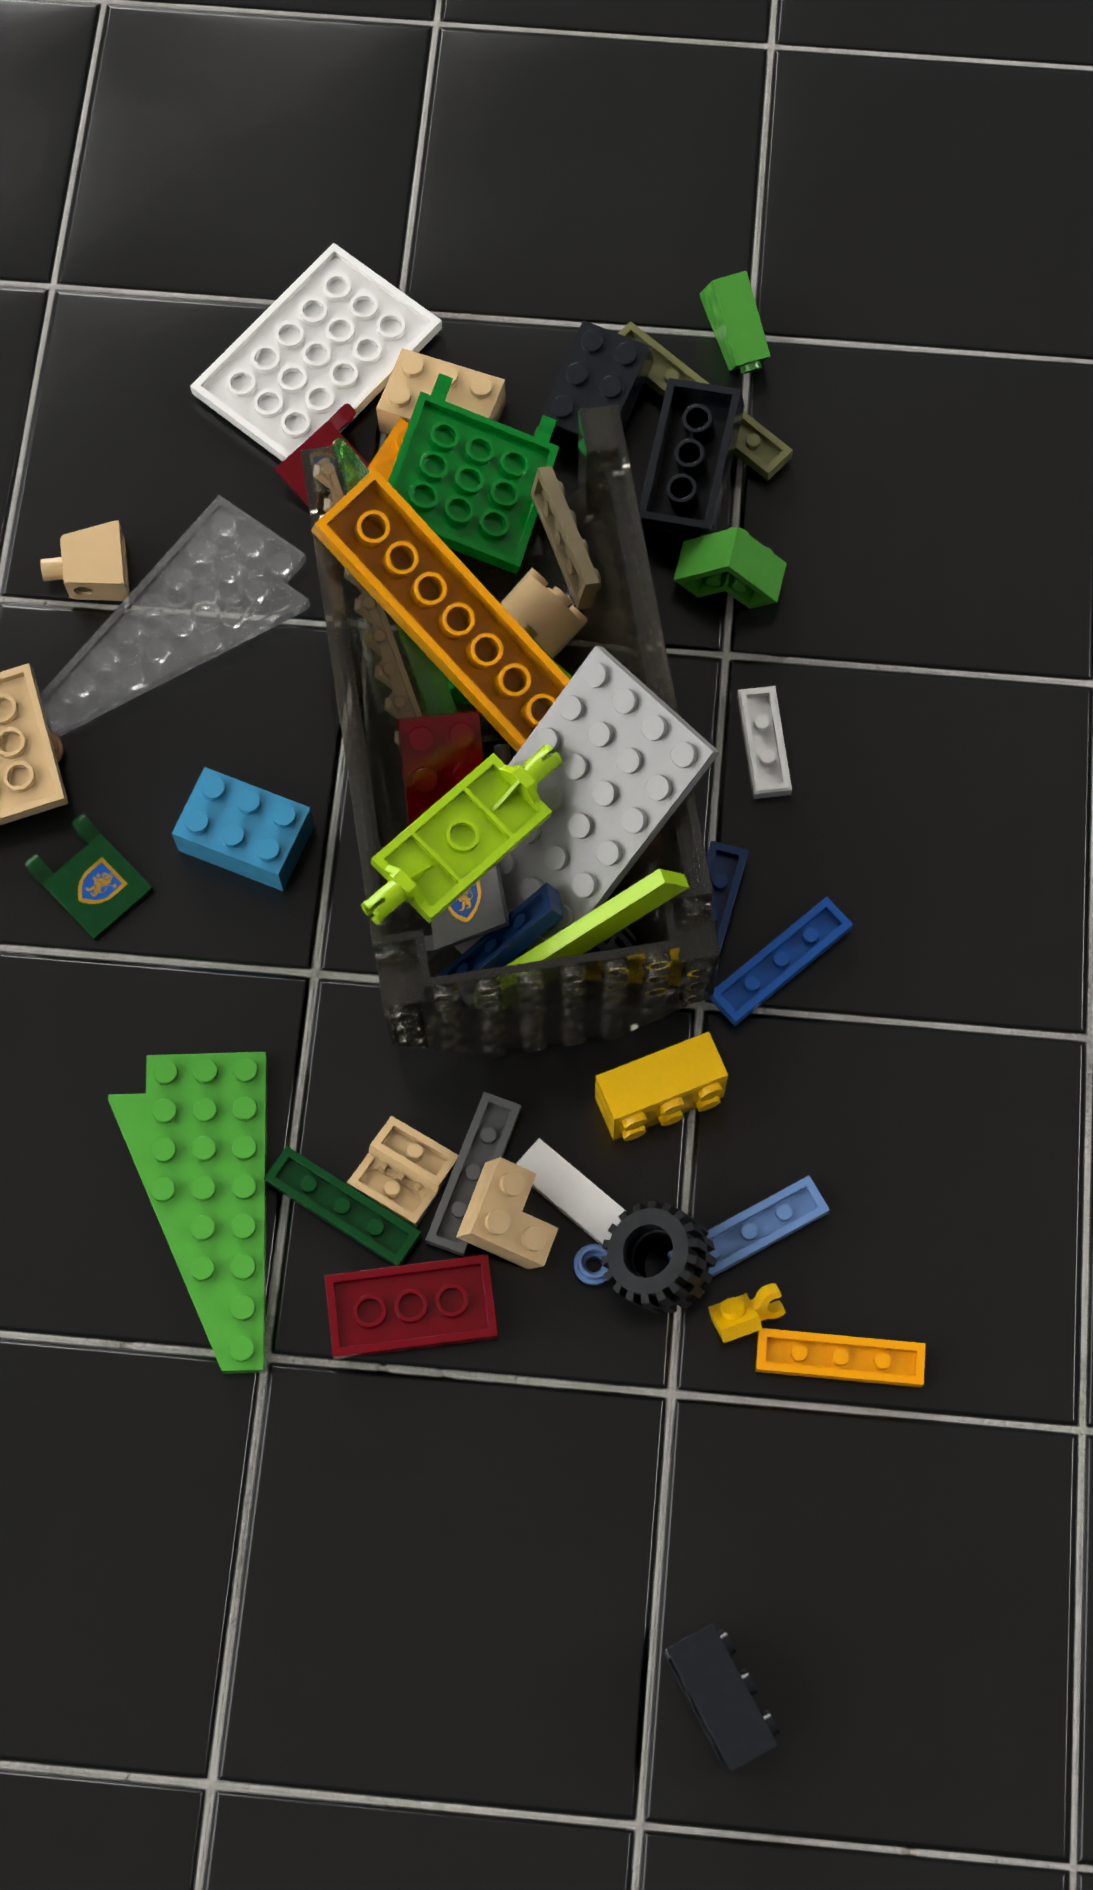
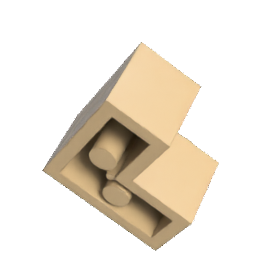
M502 1157L485 1162L456 1238L528 1270L543 1267L558 1228L522 1212L536 1173Z

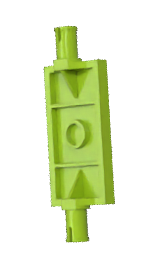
M544 744L523 765H515L514 767L504 764L494 753L490 755L372 857L371 865L388 882L368 900L361 903L365 914L369 916L373 913L374 916L371 920L379 925L383 922V919L405 901L410 903L430 924L550 818L552 811L540 800L537 793V784L562 765L560 755L555 752L550 756L549 753L553 748L548 744Z

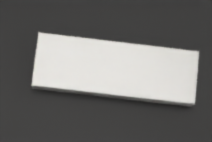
M768 686L738 690L737 699L753 799L791 795L792 786L776 687Z
M538 1138L516 1164L536 1173L532 1188L597 1243L603 1245L604 1239L610 1240L612 1233L608 1231L611 1224L613 1223L618 1226L621 1222L618 1216L626 1210Z

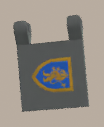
M499 863L431 922L433 935L416 937L407 941L406 949L409 957L416 956L419 962H426L434 958L441 951L510 925Z

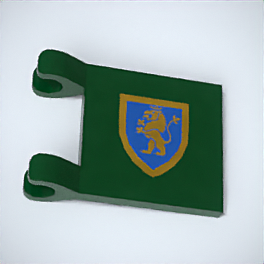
M81 814L73 820L72 824L75 832L88 844L55 873L49 869L38 855L31 856L26 860L25 865L29 873L96 940L153 890V887L112 846L85 815Z

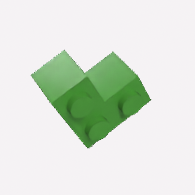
M730 527L727 530L683 541L674 581L698 598L726 591L751 609L778 602L787 563L775 555L770 548L763 546L751 537L745 529Z

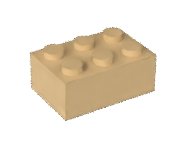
M402 348L376 407L379 431L390 434L399 418L409 423L420 391L431 395L439 373L453 378L445 401L498 422L506 404L505 379Z

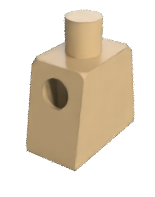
M119 520L64 534L60 537L61 557L41 559V572L44 582L63 579L68 595L72 599L130 600L125 537Z

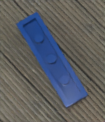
M826 896L709 993V999L736 1026L851 931L853 923Z

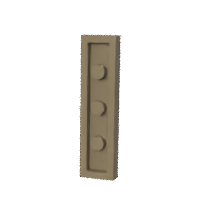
M552 466L540 467L537 469L530 494L576 608H591L596 592L601 587L600 573L597 568H593L589 558L588 544L579 534L575 512L569 509L565 499L563 483L557 480Z

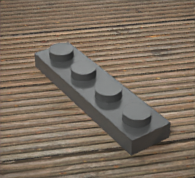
M483 1092L425 1239L427 1244L465 1257L470 1243L456 1238L485 1162L499 1157L503 1158L522 1110L520 1104Z

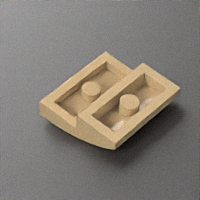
M391 1116L370 1144L369 1153L348 1180L347 1185L416 1228L449 1178L459 1155Z

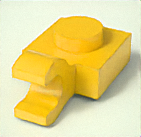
M775 1283L761 1287L752 1300L745 1293L708 1307L711 1320L723 1343L762 1330L761 1321L776 1319L786 1313L780 1300L770 1303L772 1300L782 1297Z

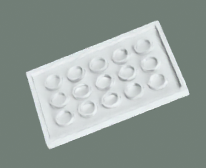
M333 243L190 388L194 396L281 461H284L344 404L348 403L356 411L355 419L386 387L402 348L419 353L442 329V320Z

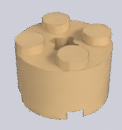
M531 568L502 600L501 605L540 648L553 659L580 631L588 619L574 606L571 605L568 608L572 603L571 599L556 586L553 589L546 588L549 583L536 570Z

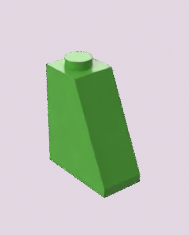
M747 271L712 280L699 295L729 372L740 369L741 374H747L761 369V362H764L771 355Z

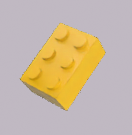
M708 1031L596 1075L595 1099L613 1141L622 1137L624 1141H630L645 1134V1128L657 1123H660L661 1126H668L681 1120L685 1112L695 1108L702 1112L720 1104V1098H723L725 1094L728 1073Z

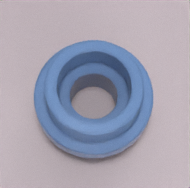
M586 1245L575 1255V1274L585 1284L600 1285L607 1281L604 1273L609 1269L602 1266L599 1271L591 1272L586 1267L587 1262L591 1259H597L602 1264L601 1257L607 1255V1251L602 1248V1245Z

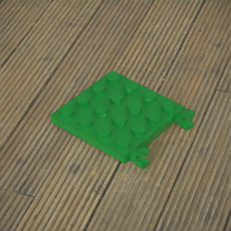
M439 373L431 395L420 391L388 482L450 549L517 574L538 514L530 494L537 469L549 466L553 468L559 446L549 443L557 420L543 415L534 436H531L445 401L453 378Z

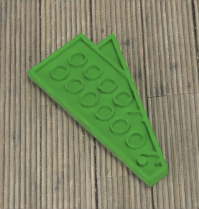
M266 1052L147 1055L146 1094L108 1095L109 1104L221 1371L224 1374L265 1373L267 1183L264 1181V1178L267 1175L268 1055Z

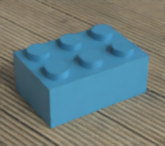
M204 767L175 825L172 836L178 851L284 891L315 823L310 807Z

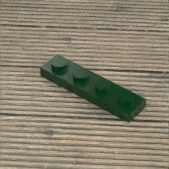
M286 1146L264 1178L268 1185L393 1266H401L422 1236L419 1230L288 1146Z

